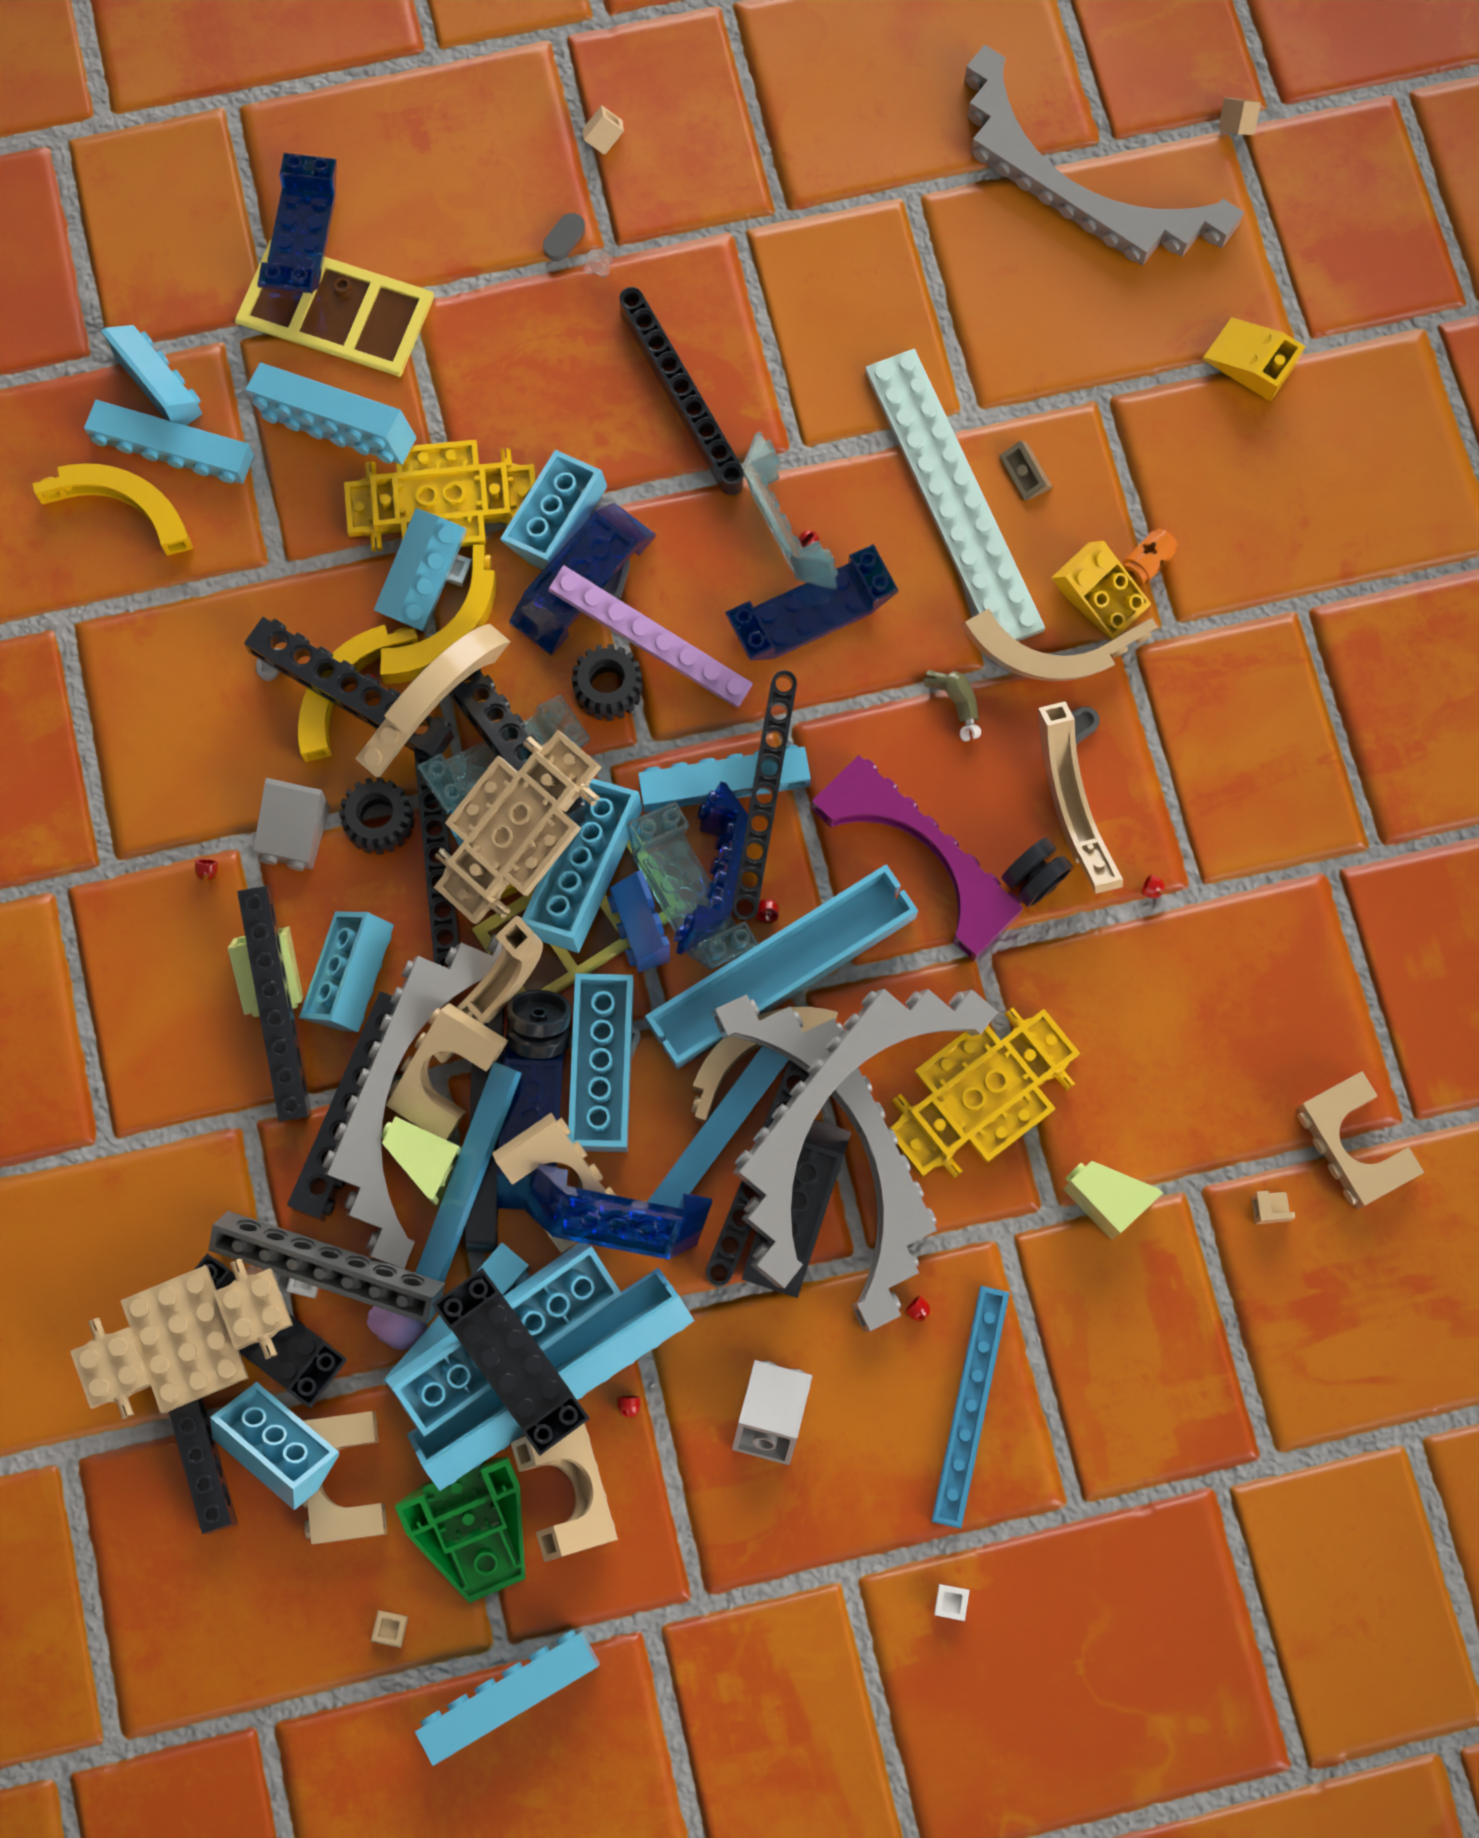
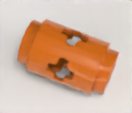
M1164 529L1152 531L1124 560L1123 567L1138 586L1148 583L1174 556L1178 546L1175 538Z

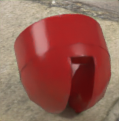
M805 530L799 535L798 548L801 552L812 554L818 550L820 539L816 532ZM808 537H812L806 545L803 544Z
M213 859L195 860V874L199 879L203 880V876L208 875V880H211L217 875L218 861Z
M1150 874L1143 884L1141 895L1156 899L1162 896V893L1158 890H1165V883L1159 877Z
M773 899L761 900L756 913L757 919L763 923L775 922L779 918L777 902Z
M918 1295L908 1305L904 1313L915 1321H923L925 1316L928 1317L930 1315L931 1309L929 1303L921 1295Z
M640 1396L617 1397V1408L621 1416L633 1418L639 1413L641 1407Z

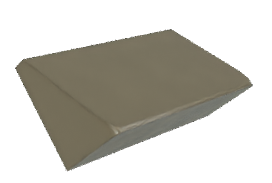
M1021 440L999 455L1025 501L1053 488L1028 443Z

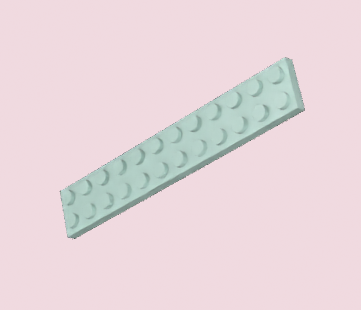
M915 348L866 366L865 373L977 615L990 609L1000 626L1017 641L1044 632V623Z

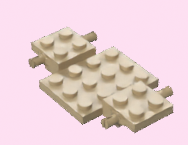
M558 730L542 746L531 736L526 739L528 742L524 741L523 746L533 754L519 772L503 758L497 756L445 822L464 841L452 856L444 848L438 851L440 854L436 853L435 857L446 868L443 876L434 888L472 923L478 924L491 909L501 918H505L507 916L506 913H510V909L499 900L501 894L510 883L523 895L528 896L581 830V827L564 812H567L580 796L591 806L597 803L594 800L599 801L600 797L588 786L602 767Z
M238 1259L236 1262L230 1263L236 1280L230 1285L216 1290L209 1268L205 1265L120 1300L130 1328L127 1327L113 1334H105L100 1318L88 1321L87 1323L94 1339L70 1352L90 1408L94 1409L106 1403H117L121 1418H128V1416L134 1415L128 1397L152 1387L159 1410L164 1414L248 1379L249 1377L239 1350L254 1343H260L265 1359L276 1356L277 1352L271 1338L279 1331L293 1326L273 1270L269 1268L254 1275H247L243 1260Z

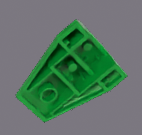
M508 1457L485 1460L480 1466L473 1468L441 1491H439L432 1480L425 1482L395 1504L396 1512L406 1535L468 1603L526 1579L520 1484Z

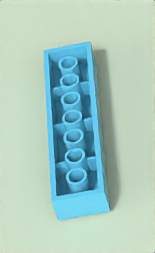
M581 1241L504 1295V1297L539 1347L544 1351L620 1297L622 1293L592 1246ZM453 1332L385 1380L416 1428L424 1437L492 1389Z

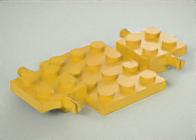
M477 440L414 445L411 447L402 465L396 463V473L376 474V463L370 461V471V464L366 462L364 464L366 478L358 481L344 482L349 537L370 536L371 551L377 552L376 541L378 551H382L381 535L402 532L403 540L414 511L417 508L466 528L467 533L461 547L486 545L485 524L503 522L507 523L508 527L536 481L534 464L518 465L512 463L511 449L506 448L507 458H505V450H500L501 462L479 464Z
M1014 1007L1008 1010L1004 1016L1007 1017L1015 1028L1002 1040L997 1037L989 1026L979 1035L971 1036L965 1031L914 1071L931 1093L930 1096L912 1107L902 1094H899L892 1100L902 1113L898 1122L890 1127L897 1137L898 1144L896 1145L921 1177L942 1165L951 1174L953 1179L957 1177L963 1170L960 1169L952 1157L968 1141L984 1161L988 1163L1055 1111L1056 1108L1039 1089V1086L1054 1078L1059 1081L1065 1091L1075 1084L1064 1070L1081 1053L1045 1009L1034 1017L1025 1020L1020 1017Z

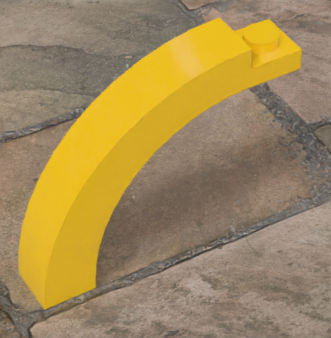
M71 464L57 467L59 477H47L40 482L33 483L34 493L41 504L85 495L105 496L125 502L139 510L154 525L160 544L167 556L193 549L190 536L170 501L151 483L129 471L102 464Z
M473 545V569L470 589L465 602L456 616L439 632L421 642L398 648H381L380 675L384 684L415 680L426 667L452 644L474 629L486 624L494 604L497 579L495 570H491V555L486 554L484 545Z
M382 625L353 637L332 654L333 658L337 661L342 662L345 660L352 664L358 673L366 666L381 659V648L409 646L418 643L419 640L415 628H399L392 634H388L386 626ZM326 670L321 674V677L328 678L334 671ZM308 688L302 701L298 722L300 754L305 763L332 756L329 727L332 711L335 704Z

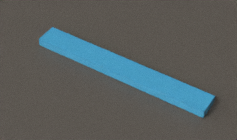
M762 1046L635 1219L658 1236L789 1059Z
M493 1063L415 1273L441 1282L445 1281L517 1088L521 1072L499 1063Z
M980 1286L931 1522L959 1529L962 1527L1010 1292Z

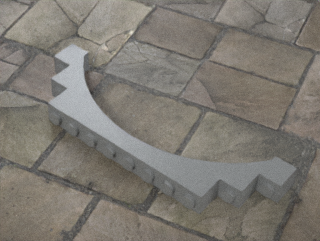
M984 44L967 65L964 82L973 90L979 91L969 104L967 117L975 125L982 126L981 130L973 138L971 154L979 162L986 163L994 168L999 175L1014 181L1022 190L1029 191L1037 196L1043 204L1050 205L1058 210L1063 217L1072 219L1081 225L1086 232L1093 233L1101 238L1107 246L1116 248L1124 253L1130 261L1137 262L1143 266L1160 243L1169 252L1183 257L1199 235L1203 236L1208 243L1217 245L1222 249L1239 227L1244 212L1223 198L1217 204L1198 208L1153 209L1111 200L1073 182L1053 167L1036 150L1016 120L1008 101L1003 79L1006 58Z
M493 934L487 950L491 951L490 955L466 944L459 943L456 945V948L451 947L446 956L445 963L448 964L447 968L420 956L415 957L413 961H407L401 975L405 977L402 988L397 987L390 1001V1003L394 1004L393 1010L390 1015L385 1014L379 1028V1030L383 1031L379 1042L374 1041L369 1051L368 1057L372 1058L369 1068H363L358 1078L357 1085L361 1087L357 1097L352 1095L345 1112L350 1114L346 1123H340L334 1137L335 1140H338L334 1152L328 1151L323 1163V1167L327 1168L325 1175L357 1187L356 1192L350 1191L344 1207L348 1209L346 1215L378 1227L377 1233L372 1232L366 1244V1248L369 1249L368 1256L402 1269L405 1268L415 1241L407 1238L396 1217L388 1195L383 1172L381 1138L387 1095L395 1071L408 1046L430 1019L437 1008L440 1009L454 996L474 983L483 980L490 971L502 949V944L495 937V934Z
M885 989L869 992L861 1002L864 1007L858 1015L853 1013L843 1026L846 1030L840 1037L835 1036L826 1046L828 1053L822 1060L818 1058L808 1069L809 1077L804 1083L802 1081L798 1082L791 1090L790 1095L792 1098L786 1106L781 1104L773 1113L772 1118L774 1121L768 1129L763 1127L754 1137L753 1141L756 1144L749 1152L745 1150L736 1160L735 1164L738 1167L733 1173L760 1195L758 1198L754 1196L744 1208L746 1214L742 1219L768 1240L767 1244L763 1242L753 1253L755 1259L750 1265L776 1287L785 1288L803 1265L797 1260L792 1236V1186L804 1140L820 1109L831 1093L851 1072L867 1059L889 1046L911 1037L941 1031H966L971 1036L981 1034L998 1011L972 989L957 992L949 1002L951 1008L929 989L919 993L915 991L905 1002V1005L908 1006L907 1008Z
M747 994L711 1012L723 1039L732 1036L754 1042L786 1057L807 1073H809L808 1069L818 1058L822 1060L828 1053L826 1050L828 1043L835 1036L840 1037L845 1031L840 1023H836L833 1018L803 1032L801 1029L803 1027L802 1019L797 1011H792L791 1006L759 1021L757 1017L760 1015L759 1009L753 999L749 1000ZM856 1068L831 1095L845 1112L861 1140L875 1185L877 1235L874 1256L859 1300L851 1305L863 1331L867 1332L901 1316L898 1310L901 1308L900 1301L894 1292L890 1293L888 1288L919 1273L916 1267L919 1265L918 1259L911 1249L908 1250L907 1245L937 1231L934 1225L937 1221L932 1210L929 1207L926 1208L922 1200L924 1194L921 1186L917 1181L913 1182L909 1171L911 1167L907 1158L903 1154L900 1155L896 1147L898 1140L894 1131L891 1128L888 1129L883 1120L885 1113L879 1102L874 1101L870 1093L872 1086L869 1079L865 1075L862 1076L859 1068Z

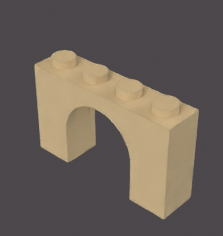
M447 1004L441 1010L437 1008L430 1017L428 1023L432 1026L428 1033L423 1032L414 1046L418 1050L414 1057L409 1056L403 1064L401 1071L404 1074L400 1081L396 1079L391 1085L388 1095L391 1097L386 1104L387 1107L417 1126L445 1140H448L454 1134L467 1111L440 1095L432 1086L428 1076V1065L432 1055L443 1051L454 1052L484 1071H488L508 1042L507 1039L451 1004Z
M1363 1071L1297 1108L1300 1123L1305 1129L1309 1128L1314 1137L1313 1144L1320 1154L1325 1155L1330 1163L1328 1164L1330 1173L1336 1180H1340L1345 1188L1343 1190L1345 1198L1351 1205H1355L1357 1210L1424 1173L1409 1147L1376 1164L1358 1162L1351 1158L1342 1147L1339 1130L1344 1117L1377 1097Z
M550 1113L493 1152V1156L512 1185L539 1166L552 1162L566 1164L578 1173L579 1183L574 1197L563 1207L541 1221L546 1233L562 1253L618 1215L620 1212L616 1203L619 1202V1199L610 1186L605 1189L600 1183L603 1176L595 1164L588 1166L584 1160L587 1153L578 1141L572 1143L567 1135L571 1131L562 1118L556 1120L553 1114Z
M373 1411L303 1421L337 1451L347 1447L379 1443L377 1417ZM323 1482L318 1491L303 1503V1507L308 1508L309 1520H305L304 1523L305 1535L307 1539L311 1538V1544L388 1534L384 1503L348 1508L339 1506L327 1496Z
M585 1423L541 1456L538 1455L526 1436L511 1442L519 1472L544 1465L555 1466L569 1477L574 1487L576 1502L571 1517L565 1523L536 1532L544 1562L618 1540Z

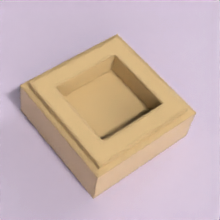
M378 1610L371 1642L401 1648L409 1616Z

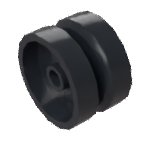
M1047 837L1042 838L1026 850L1001 877L1011 890L1025 884L1021 888L1018 898L1028 908L1034 906L1054 891L1074 868L1064 855L1050 861L1055 855L1057 848Z
M547 990L524 991L511 998L507 1006L508 1025L506 1029L509 1049L517 1055L532 1059L553 1058L562 1054L568 1048L570 1042L571 1005L569 1001L562 995Z

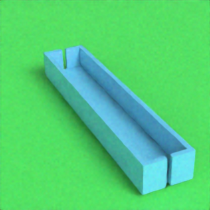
M887 864L645 1016L646 1024L658 1042L663 1044V1050L676 1070L715 1047L723 1039L711 1015V1012L716 1008L747 994L749 1000L753 999L760 1015L770 1012L915 920L918 909L905 890L899 892L900 883Z
M659 1267L623 1290L620 1297L543 1351L577 1400L694 1322L680 1296ZM493 1388L425 1437L417 1428L407 1433L423 1469L439 1491L453 1484L467 1472L480 1466L485 1460L504 1450L511 1442L524 1435L522 1429Z

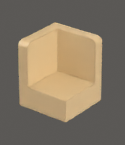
M1224 98L1218 129L1235 134L1254 135L1261 103L1239 98Z
M602 105L583 128L584 141L602 154H606L624 132L622 120Z
M1258 1191L1251 1195L1255 1225L1289 1222L1295 1219V1212H1289L1286 1192L1269 1193V1191Z

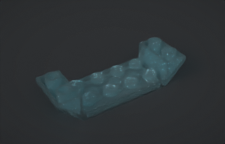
M758 432L753 438L742 466L750 493L796 580L834 589L837 587L835 576L838 575L829 548L823 549L819 540L802 548L797 536H793L790 530L792 528L786 515L781 513L775 494L773 492L770 493L767 485L779 479L777 468L780 467V464L775 455L777 453L771 440L765 441L761 432Z
M561 694L538 705L534 716L523 721L526 732L528 734L533 733L541 746L547 743L557 730L566 735L579 748H582L590 741V737ZM482 741L448 759H445L441 753L417 765V770L446 814H452L495 760L496 756L487 744Z
M673 802L627 823L633 859L639 870L643 871L647 884L687 954L708 969H713L743 955L757 946L758 942L746 922L738 925L734 922L684 834L689 827V823L677 802Z

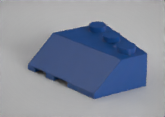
M640 870L610 887L611 896L607 897L612 914L617 912L620 923L616 924L621 940L627 939L630 948L625 950L630 967L635 965L638 973L670 962V944L667 936H664L662 922L659 914L655 913L652 895L643 871Z

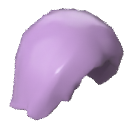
M375 1306L368 1313L367 1325L370 1330L377 1335L380 1341L394 1349L406 1350L411 1348L428 1329L426 1323Z

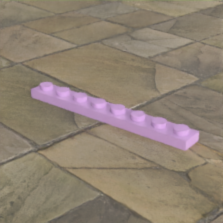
M564 565L548 589L549 592L736 708L740 706L753 684Z

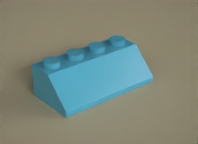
M134 325L106 327L101 330L113 356L166 420L188 425L202 415L198 405L201 403L198 395L192 388L187 390L183 386L185 384L183 377L176 369L174 371L169 369L167 366L170 364L160 350L155 352L151 347L154 343L145 331L140 333Z
M555 450L501 536V541L529 564L554 575L607 488L602 470Z
M416 508L374 611L425 632L467 533V529Z
M335 911L299 1018L341 1031L358 1032L364 1021V1013L368 1001L373 994V986L377 974L381 970L387 945L391 941L394 924L368 912Z
M258 1382L254 1383L210 1417L212 1439L293 1510L318 1491L339 1456V1452Z

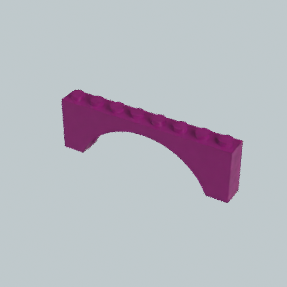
M858 755L812 800L811 809L831 828L853 822L879 823L900 829L927 846L944 866L955 890L958 906V923L953 943L974 962L1020 916L1023 910L1020 899L1012 892L1007 893L1002 889L1000 881L992 873L986 874L979 867L980 863L973 855L969 853L966 855L959 849L960 845L955 838L949 834L944 835L938 829V823L931 816L927 815L925 817L918 810L919 807L913 799L908 796L905 798L897 791V785L888 777L884 779L877 772L878 768L871 760H864Z

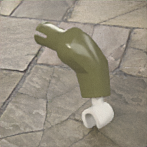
M928 670L926 676H930L931 679L924 678L925 687L945 690L948 697L955 703L959 721L966 723V726L960 730L961 739L969 741L970 730L972 731L973 739L979 738L981 729L978 725L974 724L975 721L979 720L977 700L967 678L957 671L944 674Z

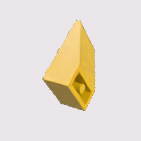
M1231 317L1202 360L1271 401L1298 363L1306 346L1283 332Z
M1104 541L1088 542L1051 577L1067 600L1111 640L1117 638L1151 605L1150 601Z

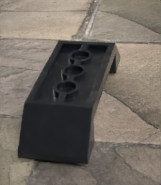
M814 1119L804 1140L797 1161L791 1202L792 1236L797 1260L803 1264L785 1288L776 1287L750 1265L755 1259L753 1257L755 1250L763 1242L765 1244L768 1243V1240L756 1232L742 1280L798 1299L851 1131Z
M208 1253L195 1268L208 1266L216 1290L224 1288L236 1280L231 1269ZM289 1314L293 1326L279 1331L271 1338L277 1352L276 1356L265 1359L260 1343L244 1347L239 1350V1353L311 1409L348 1359Z
M483 1268L432 1304L516 1420L523 1434L539 1456L590 1419L572 1391Z

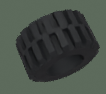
M602 644L597 645L596 650L593 652L590 648L586 650V657L584 658L580 655L577 659L578 666L574 665L572 670L573 691L581 709L584 708L585 713L589 716L594 713L595 719L602 720V716H606L607 721H613V716L618 715L619 719L625 717V711L631 713L634 710V704H639L640 694L643 691L642 674L638 661H634V656L630 652L626 655L625 648L619 646L618 650H615L613 644H608L607 648L603 649ZM605 672L615 673L624 680L622 686L611 693L598 692L591 686V683L595 677Z
M377 777L376 782H373L371 778L365 779L366 783L363 785L360 782L355 783L356 789L354 791L348 789L345 793L347 800L342 799L340 804L342 810H339V816L342 820L341 824L350 841H353L358 849L363 848L366 853L371 854L372 850H375L377 855L383 854L384 849H388L389 853L395 851L393 846L396 844L400 847L404 845L403 838L409 839L412 834L410 828H414V812L404 790L400 786L396 787L395 782L389 780L385 783L384 779ZM383 804L393 809L391 819L384 826L369 828L362 824L363 814L371 806Z

